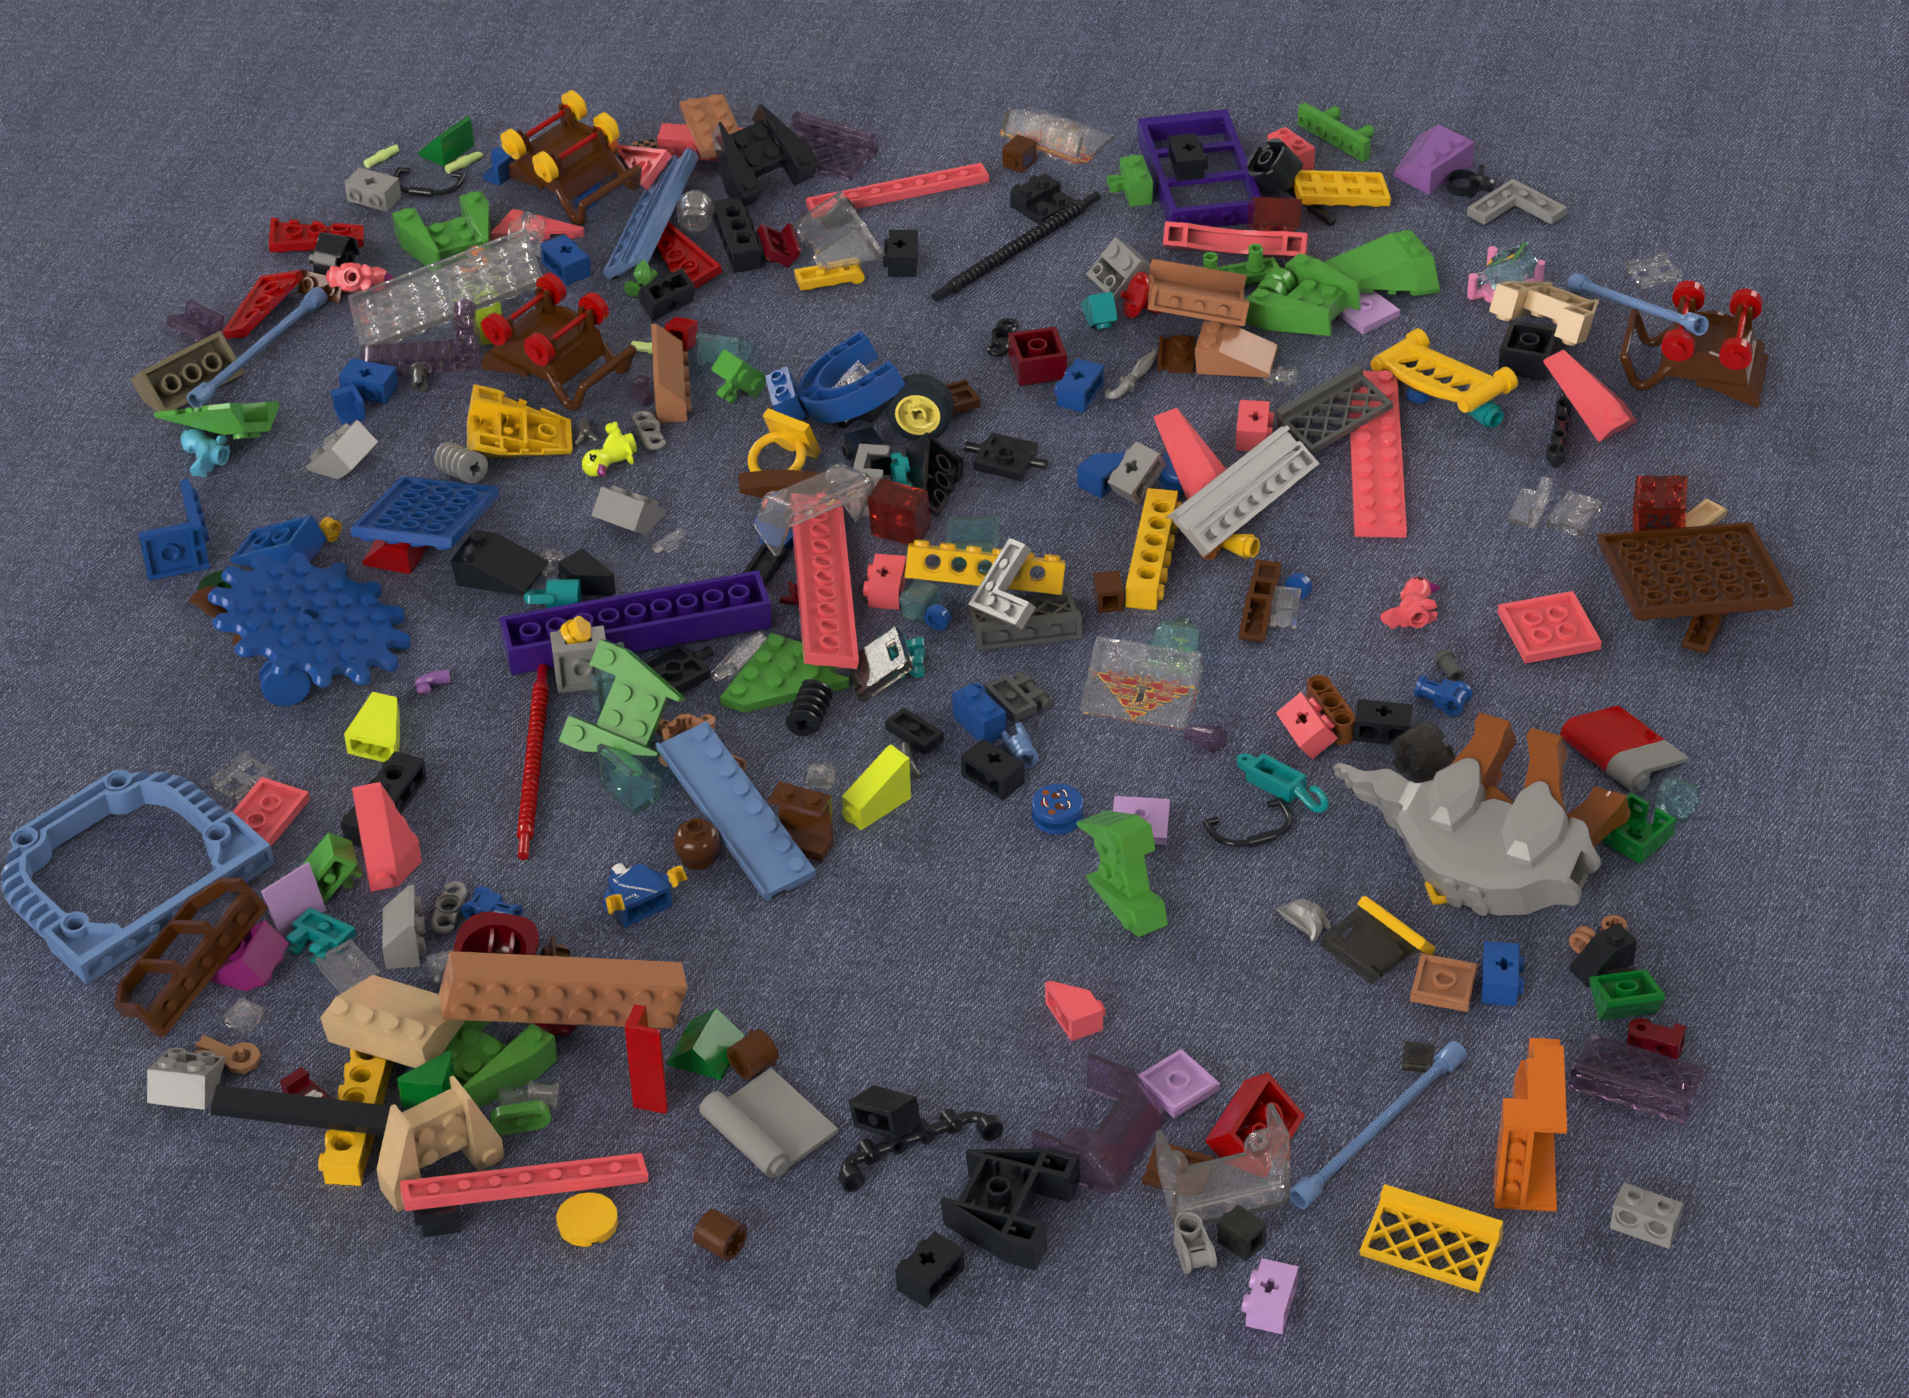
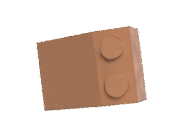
M1204 321L1195 347L1197 374L1269 378L1277 354L1278 344L1233 324Z

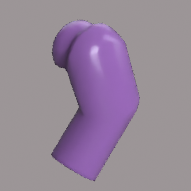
M449 670L429 672L417 678L414 685L417 687V693L419 695H427L431 692L430 686L451 683Z

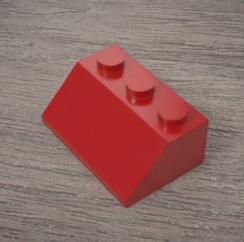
M1267 1072L1243 1081L1205 1142L1223 1163L1265 1178L1270 1173L1305 1115Z

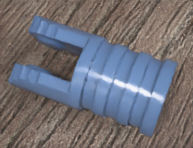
M1019 722L1015 724L1018 734L1011 737L1005 730L1001 732V736L1011 755L1025 763V770L1037 764L1039 755L1033 747L1023 723Z

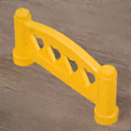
M1418 328L1407 333L1405 339L1374 356L1370 362L1373 371H1390L1401 382L1417 391L1436 398L1457 402L1459 409L1463 413L1472 412L1502 393L1507 394L1518 386L1515 373L1508 367H1502L1491 376L1429 348L1430 341L1423 330ZM1418 360L1417 365L1413 368L1401 365L1402 363ZM1435 368L1434 373L1429 376L1418 372ZM1453 376L1451 382L1446 384L1441 383L1440 380H1435ZM1471 384L1467 391H1459L1458 388H1453Z

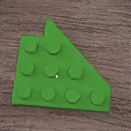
M770 633L720 696V705L746 713L795 701L802 681L806 679L823 682L832 689V692L848 688L850 680L849 677L835 673L839 667L804 664L802 642Z

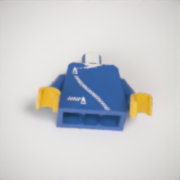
M622 863L614 865L610 870L611 876L607 879L608 889L604 891L603 911L607 914L617 913L622 925L626 928L672 907L671 887H677L679 882L688 880L683 866L673 867L667 871V874L651 870L646 865L640 863L628 869Z

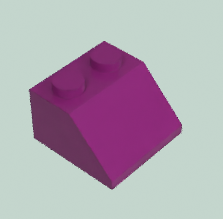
M264 920L252 927L210 981L247 992L258 986L262 988L272 979L273 975L271 973L284 959L283 953L289 943Z

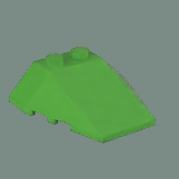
M1402 230L1401 232L1387 234L1324 262L1358 283L1360 293H1373L1375 289L1388 290V294L1396 295V291H1410V295L1419 296L1439 293L1440 290L1433 255L1412 230Z
M279 401L250 404L225 403L196 408L191 407L154 412V417L221 435H233V439L261 437L260 432H269L271 430L279 408Z

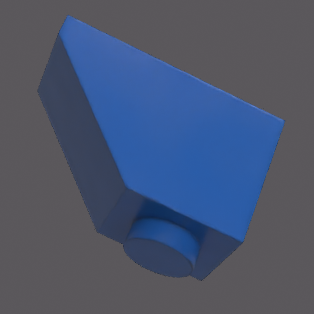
M1126 452L1093 454L1085 461H1082L1077 466V486L1099 498L1105 496L1112 490L1108 484L1110 475L1124 459Z

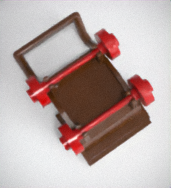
M545 273L536 281L535 297L506 319L503 314L491 313L482 320L481 327L483 333L494 345L493 348L483 354L484 360L481 362V369L516 373L523 377H527L531 373L548 381L561 404L568 410L576 411L581 408L587 390L611 371L619 374L629 371L636 353V347L629 345L614 356L609 346L603 341L600 330L595 327V325L601 324L609 317V308L604 299L594 292L587 293L579 300L578 314L568 307L556 306L566 298V288L555 274ZM535 305L532 311L513 324L512 321ZM603 355L607 363L579 383L572 401L562 385Z
M1682 281L1678 283L1674 288L1672 296L1677 313L1684 315L1687 312H1692L1708 319V329L1701 336L1685 331L1683 326L1672 321L1670 326L1656 337H1651L1646 331L1640 311L1636 308L1630 311L1620 352V360L1628 382L1633 388L1641 391L1649 390L1666 376L1696 380V385L1699 387L1713 389L1759 409L1769 354L1764 353L1765 343H1762L1760 339H1756L1753 319L1760 315L1763 306V300L1759 293L1751 289H1740L1733 293L1729 304V310L1734 316L1732 317L1719 311L1696 312L1704 305L1705 289L1695 281ZM1634 328L1639 340L1643 344L1650 347L1661 345L1662 353L1658 370L1645 381L1638 379L1628 354Z

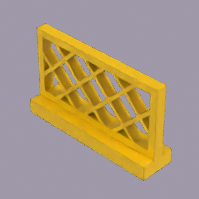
M1384 1184L1380 1193V1202L1360 1248V1255L1479 1293L1496 1248L1501 1243L1503 1221ZM1385 1211L1397 1215L1400 1222L1385 1228L1381 1218ZM1418 1222L1426 1224L1430 1231L1416 1237L1409 1227ZM1404 1228L1410 1239L1395 1245L1389 1234ZM1446 1232L1455 1233L1460 1241L1444 1246L1439 1235ZM1383 1236L1390 1246L1382 1251L1369 1248L1373 1240ZM1434 1238L1440 1249L1424 1254L1419 1243ZM1477 1241L1489 1244L1486 1252L1476 1256L1469 1244ZM1414 1246L1420 1256L1413 1260H1406L1402 1258L1399 1251ZM1464 1247L1469 1258L1455 1264L1449 1253ZM1444 1255L1449 1267L1441 1270L1432 1268L1429 1261ZM1474 1265L1478 1272L1476 1281L1463 1278L1459 1270Z

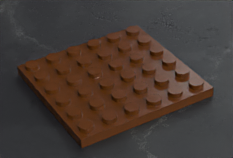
M1751 522L1598 534L1597 543L1635 620L1648 621L1652 618L1664 617L1674 619L1678 616L1689 615L1700 617L1705 614L1715 613L1725 615L1731 612H1755L1765 609L1781 610L1793 607L1794 598Z

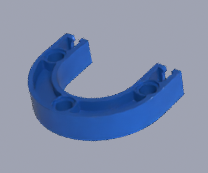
M859 331L823 354L807 369L799 381L797 394L814 421L836 423L858 417L873 410L896 396L900 388H903L906 384L897 368L890 361H887L860 379L837 387L847 377L879 358L869 338L862 331Z

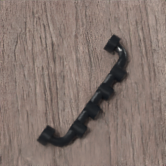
M1562 388L1560 399L1557 400L1551 443L1546 448V459L1552 468H1558L1563 464L1567 455L1566 441L1572 403Z
M946 1109L940 1114L939 1122L930 1125L926 1119H921L922 1124L897 1140L884 1136V1142L876 1145L871 1139L860 1141L856 1147L857 1152L850 1154L842 1162L838 1181L846 1192L857 1191L865 1182V1176L859 1167L856 1166L857 1164L863 1162L873 1164L878 1161L880 1156L890 1152L901 1154L909 1145L917 1142L928 1144L934 1140L936 1135L944 1132L955 1134L964 1125L970 1123H977L976 1129L983 1140L993 1141L1002 1134L1003 1125L995 1115H986L979 1111H968L957 1115L953 1109Z

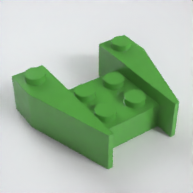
M482 191L470 192L459 196L462 217L442 223H434L426 227L415 207L405 208L392 213L395 237L401 248L438 276L442 275L441 267L468 261L469 258L465 252L474 245L486 247L490 252L491 260L489 203Z
M1299 253L1285 265L1286 270L1294 276L1296 282L1293 291L1287 296H1283L1258 288L1245 299L1249 300L1246 317L1248 325L1268 331L1324 336L1332 335L1331 321L1347 307L1355 310L1361 309L1358 283L1321 260Z
M599 639L589 665L615 675V680L597 724L577 716H568L559 741L585 752L659 756L660 753L657 749L650 747L669 698L678 702H684L685 697L631 650L610 641Z
M1107 810L1076 822L1079 828L1094 838V845L1100 857L1099 870L1087 874L1086 879L1120 920L1123 927L1137 937L1168 926L1164 900L1150 890L1144 857L1145 854L1156 850L1152 825L1139 815Z
M465 1020L443 1053L451 1052L457 1081L478 1108L539 1078L558 1060L555 1036L532 1023L507 1046L482 1031L491 1021Z

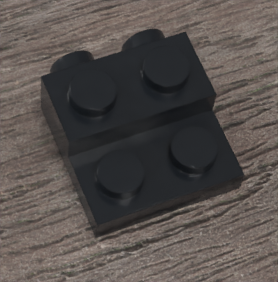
M1046 173L1040 176L1033 175L1027 183L1023 185L1016 184L1010 191V207L1039 225L1041 222L1049 219L1050 216H1054L1055 213L1076 201L1060 191V182Z

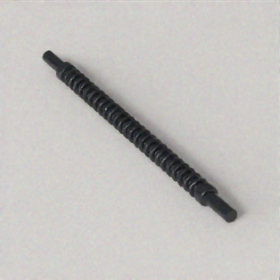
M1095 191L1086 198L1078 199L1069 204L1063 210L1055 213L1054 216H1050L1049 219L1041 222L1040 225H1036L1031 230L1018 236L1017 239L1004 245L1003 248L994 251L989 257H985L984 260H980L975 265L956 275V277L948 280L947 285L932 293V299L937 302L950 293H957L962 288H965L966 285L971 284V282L984 276L985 273L998 267L999 264H1003L1004 261L1017 255L1018 252H1022L1023 249L1025 250L1027 247L1035 244L1036 241L1049 235L1050 232H1054L1055 229L1063 226L1064 223H1068L1073 218L1084 213L1088 206L1100 200V194Z

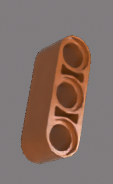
M1323 675L1310 677L1307 680L1306 697L1308 699L1314 697L1323 708L1320 713L1327 715L1335 725L1332 730L1338 739L1333 743L1337 745L1350 744L1354 739V713L1328 677Z

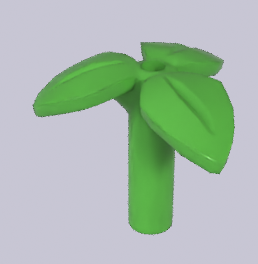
M646 260L641 261L634 270L633 275L638 282L628 281L625 283V293L629 296L637 297L641 287L650 284L657 277V271L655 269L650 270Z

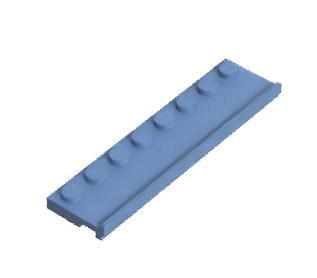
M687 148L682 157L678 158L676 155L671 157L667 162L666 168L660 172L648 190L644 188L603 271L608 280L615 276L620 277L624 275L628 269L643 260H646L647 263L649 262L697 163L699 156L694 150Z
M707 721L660 744L659 742L655 743L657 751L707 821L714 824L717 828L720 839L764 900L768 902L772 900V896L784 889L789 891L816 877L814 867Z

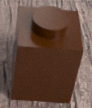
M1017 134L1002 147L1003 167L1022 174L1037 161V141Z
M1119 570L1093 573V596L1097 613L1124 610V590Z

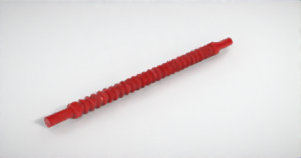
M545 664L538 666L537 679L532 689L522 795L516 835L519 839L517 857L520 860L528 859L530 840L534 837L543 736L545 733L549 685L547 684L548 666Z

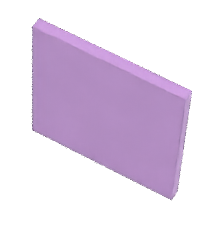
M308 862L261 891L264 901L269 907L268 911L274 928L282 937L293 931L292 923L309 907L322 913L326 911L310 863Z

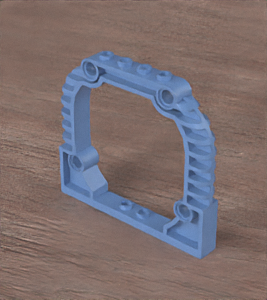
M115 770L12 833L10 837L12 848L6 856V865L1 873V887L4 897L13 911L44 938L48 948L88 985L150 945L186 900L219 878H242L247 883L275 865L271 846L234 812L230 811L227 813L223 807H220L215 800L210 798L194 782L187 781L185 777L180 775L171 776L168 772H156L149 776L146 771L130 774L126 770ZM144 804L166 806L172 809L203 834V840L207 854L212 860L211 865L213 872L123 929L117 923H92L84 912L75 911L67 914L32 882L33 873L49 863L52 858L53 849L109 814H127ZM226 892L219 898L215 899L202 909L198 910L195 915L205 910L212 904L216 903L217 901H219L226 895L230 894L231 892Z

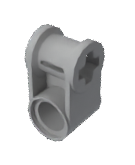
M1192 1212L1179 1214L1174 1221L1173 1242L1179 1255L1183 1272L1185 1274L1191 1273L1192 1269L1204 1266L1216 1267L1215 1249L1208 1238L1202 1219Z

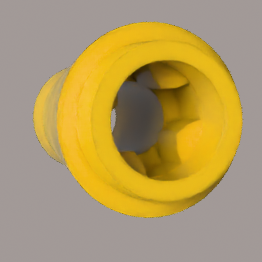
M1232 534L1220 544V547L1245 559H1249L1250 557H1256L1258 554L1260 541L1253 534Z

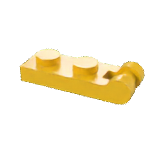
M856 259L794 269L795 279L800 291L834 286L851 281L854 284H860L865 279L860 264Z

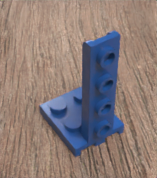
M189 479L179 482L188 522L138 532L148 581L210 569L205 542H210L197 488H191Z

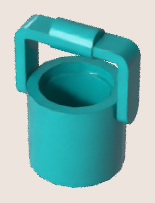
M579 579L547 580L546 589L529 590L524 594L523 599L526 604H546L547 608L580 603L581 583Z

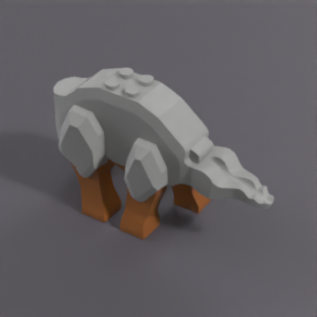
M1479 712L1475 720V734L1471 741L1450 766L1436 773L1434 780L1413 783L1391 769L1362 771L1347 764L1337 763L1333 767L1335 776L1345 780L1346 787L1353 788L1354 794L1358 799L1375 805L1382 811L1387 825L1396 828L1398 835L1403 838L1407 851L1424 881L1430 883L1440 895L1446 896V901L1450 905L1458 908L1462 905L1471 907L1475 913L1486 916L1488 913L1496 916L1528 915L1553 905L1575 906L1578 904L1582 897V887L1588 875L1597 871L1602 862L1594 847L1612 830L1625 824L1631 815L1628 808L1627 795L1608 791L1597 786L1593 787L1586 801L1567 814L1563 801V765L1568 758V754L1563 745L1562 736L1532 727L1526 736L1530 761L1524 790L1518 794L1516 799H1513L1503 789L1497 788L1503 777V772L1500 768L1517 741L1511 729L1512 725L1508 720Z

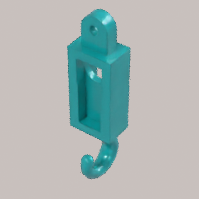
M1242 753L1237 756V767L1246 772V781L1278 798H1282L1288 803L1298 797L1311 811L1316 813H1323L1329 808V798L1321 788L1315 785L1309 787L1311 792L1317 794L1321 804L1317 803L1306 791L1307 775L1264 753L1257 758L1248 753Z

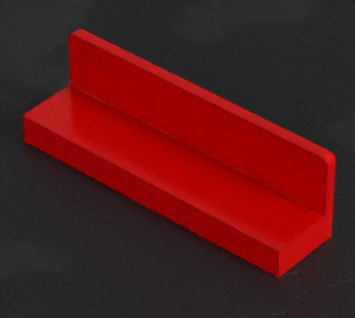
M634 1004L624 1025L633 1107L666 1114L668 1111L661 1031L648 1027L646 1006Z

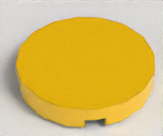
M592 1192L580 1193L568 1198L560 1205L556 1214L557 1228L561 1237L576 1246L587 1247L592 1246L591 1243L598 1241L599 1243L605 1242L615 1233L618 1226L617 1208L612 1200L602 1194Z

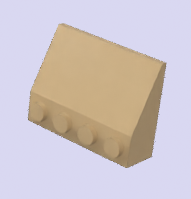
M371 975L335 997L320 1018L328 1042L413 1068H417L441 1055L465 1022V1020L442 1018L439 994L375 975Z

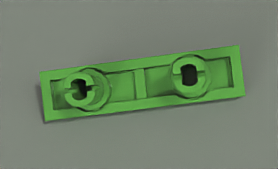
M1305 102L1298 106L1297 125L1361 162L1370 159V139L1374 137V129L1371 125L1366 124L1354 131L1337 121L1341 118V110L1335 105L1323 112Z
M1260 244L1249 245L1247 262L1217 267L1218 256L1216 253L1207 252L1203 254L1204 268L1247 275L1245 285L1263 281L1269 270L1280 266L1274 257L1263 259V248Z

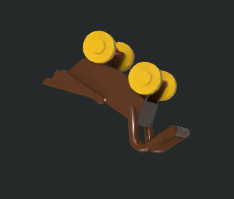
M569 90L561 96L562 103L558 105V113L523 134L521 129L515 131L510 128L501 133L500 139L504 151L516 159L508 165L510 170L508 172L509 177L533 185L539 190L547 187L557 195L569 219L574 224L580 226L586 221L587 207L624 184L630 190H637L640 187L642 168L640 165H635L626 171L622 162L615 156L612 148L607 144L614 142L620 137L618 124L610 115L605 112L600 113L594 117V125L592 127L578 122L587 116L586 104L580 95L573 90ZM560 118L561 122L534 140H529V137ZM616 171L619 176L579 201L576 212L570 200Z

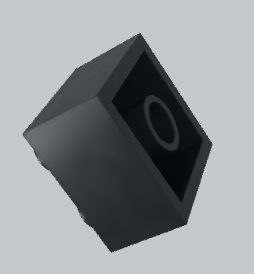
M1511 320L1500 347L1498 370L1502 367H1508L1516 376L1546 381L1550 371L1543 361L1557 353L1558 337L1554 336L1556 328Z

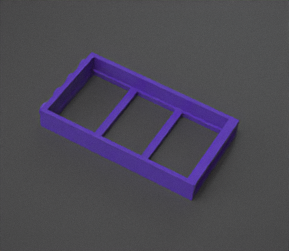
M1227 109L1138 119L1137 138L1167 221L1209 227L1262 222L1263 201L1255 180L1248 173L1247 159ZM1196 133L1197 136L1225 134L1227 142L1203 144L1204 153L1231 150L1238 170L1205 174V179L1177 181L1176 177L1166 178L1159 158L1168 157V148L1155 149L1153 141L1168 140V136ZM1242 179L1249 200L1176 208L1169 187Z

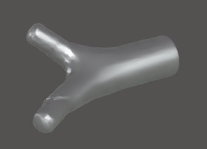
M581 418L579 421L580 434L575 445L579 446L585 438L598 442L599 439L590 429L589 420Z
M903 742L900 746L901 752L910 758V770L916 777H920L921 773L917 770L912 758L911 744Z

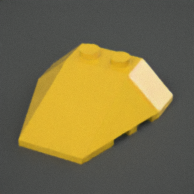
M473 385L467 417L468 449L488 458L572 454L571 419L541 408L540 411L526 405L527 401L519 399L517 402L504 396L505 392L499 389Z

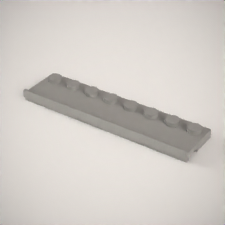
M1282 425L1167 516L1168 519L1171 518L1203 557L1319 464L1301 441L1296 442L1288 433L1290 429L1288 425L1285 427Z

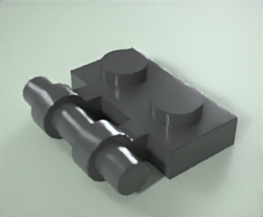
M1022 671L1016 672L1014 675L1015 680L1005 675L985 684V693L1006 711V715L1014 723L1037 713V706H1042L1045 710H1048L1053 705V702L1049 699V694L1043 688H1038L1035 685V680L1031 676L1025 675Z

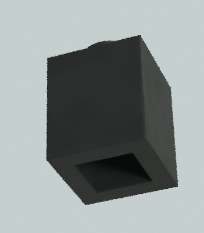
M1239 1204L1230 1212L1223 1213L1217 1222V1242L1244 1261H1247L1266 1244L1267 1223Z

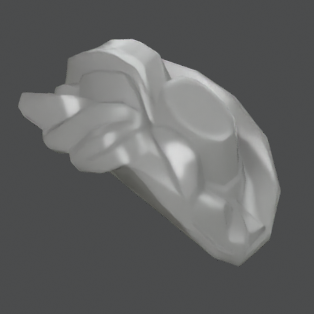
M1295 900L1276 908V911L1285 920L1310 936L1311 942L1317 940L1324 927L1327 930L1331 928L1324 910L1317 903H1312L1309 900Z

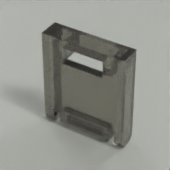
M895 626L858 652L857 669L849 668L857 699L865 702L914 669L903 633ZM889 648L895 653H899V656L892 660Z
M1362 907L1357 908L1322 936L1320 945L1370 984L1375 983L1378 980V976L1382 978L1404 959V956L1409 955L1412 951L1411 945ZM1353 927L1354 932L1346 939L1341 936Z

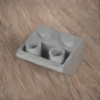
M1114 237L1086 275L1105 293L1113 292L1114 300L1121 298L1120 292L1122 290L1127 291L1129 283L1138 272H1145L1149 275L1151 264L1133 247Z
M358 420L350 425L345 423L335 433L332 432L323 440L324 445L322 448L319 446L309 455L312 460L305 468L308 471L339 480L352 471L378 441Z
M612 485L611 490L601 487L591 516L646 535L665 515L666 509L658 507L659 501Z
M408 885L383 907L382 950L386 969L421 966L420 955L426 954L425 938L420 937V934H425L426 932L424 916L419 917V914L422 913L421 896H416L414 885Z
M171 1048L167 1050L147 1069V1103L205 1110L212 1103L216 1085H219L225 1064V1056H217L211 1051L191 1053L186 1052L184 1048Z

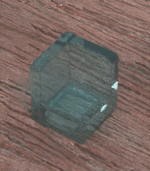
M1669 774L1657 790L1655 810L1659 808L1676 818V820L1686 822L1697 808L1700 787Z

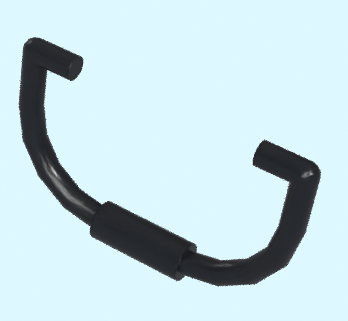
M398 167L393 176L399 178L401 173L410 174V168ZM453 172L452 177L459 179L455 185L447 189L434 190L433 188L413 186L408 188L400 185V191L409 193L411 196L422 197L450 194L460 188L466 178V174Z
M1277 798L1267 801V806L1271 808L1279 805L1286 817V821L1280 829L1275 831L1262 832L1246 837L1244 840H1231L1219 835L1212 826V824L1219 823L1218 816L1203 820V825L1208 833L1223 845L1231 847L1248 846L1251 848L1275 841L1277 837L1285 834L1292 825L1293 817L1284 800Z

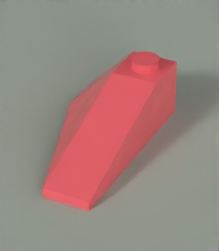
M1562 350L1543 361L1598 442L1615 435L1637 422L1625 402L1566 351Z
M1178 408L1154 416L1162 440L1188 500L1223 473L1226 468Z
M380 782L353 787L352 792L370 890L373 892L400 886L422 862L418 837L411 831L406 819L396 809L395 803Z

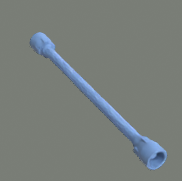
M1573 273L1567 281V287L1572 292L1585 296L1588 293H1593L1679 323L1685 328V331L1697 336L1703 335L1709 326L1708 319L1702 315L1687 312V314L1683 315L1596 285L1588 276L1580 273Z
M320 287L312 288L304 296L298 308L210 382H202L187 394L189 404L194 408L205 406L215 394V390L305 313H313L324 305L328 300L326 292Z
M1450 1041L1434 1056L1436 1061L1433 1063V1066L1368 1125L1365 1130L1317 1174H1313L1309 1178L1303 1177L1289 1190L1288 1195L1292 1203L1300 1209L1309 1207L1323 1193L1321 1188L1336 1171L1348 1162L1440 1075L1448 1071L1452 1073L1467 1059L1465 1048L1456 1041Z

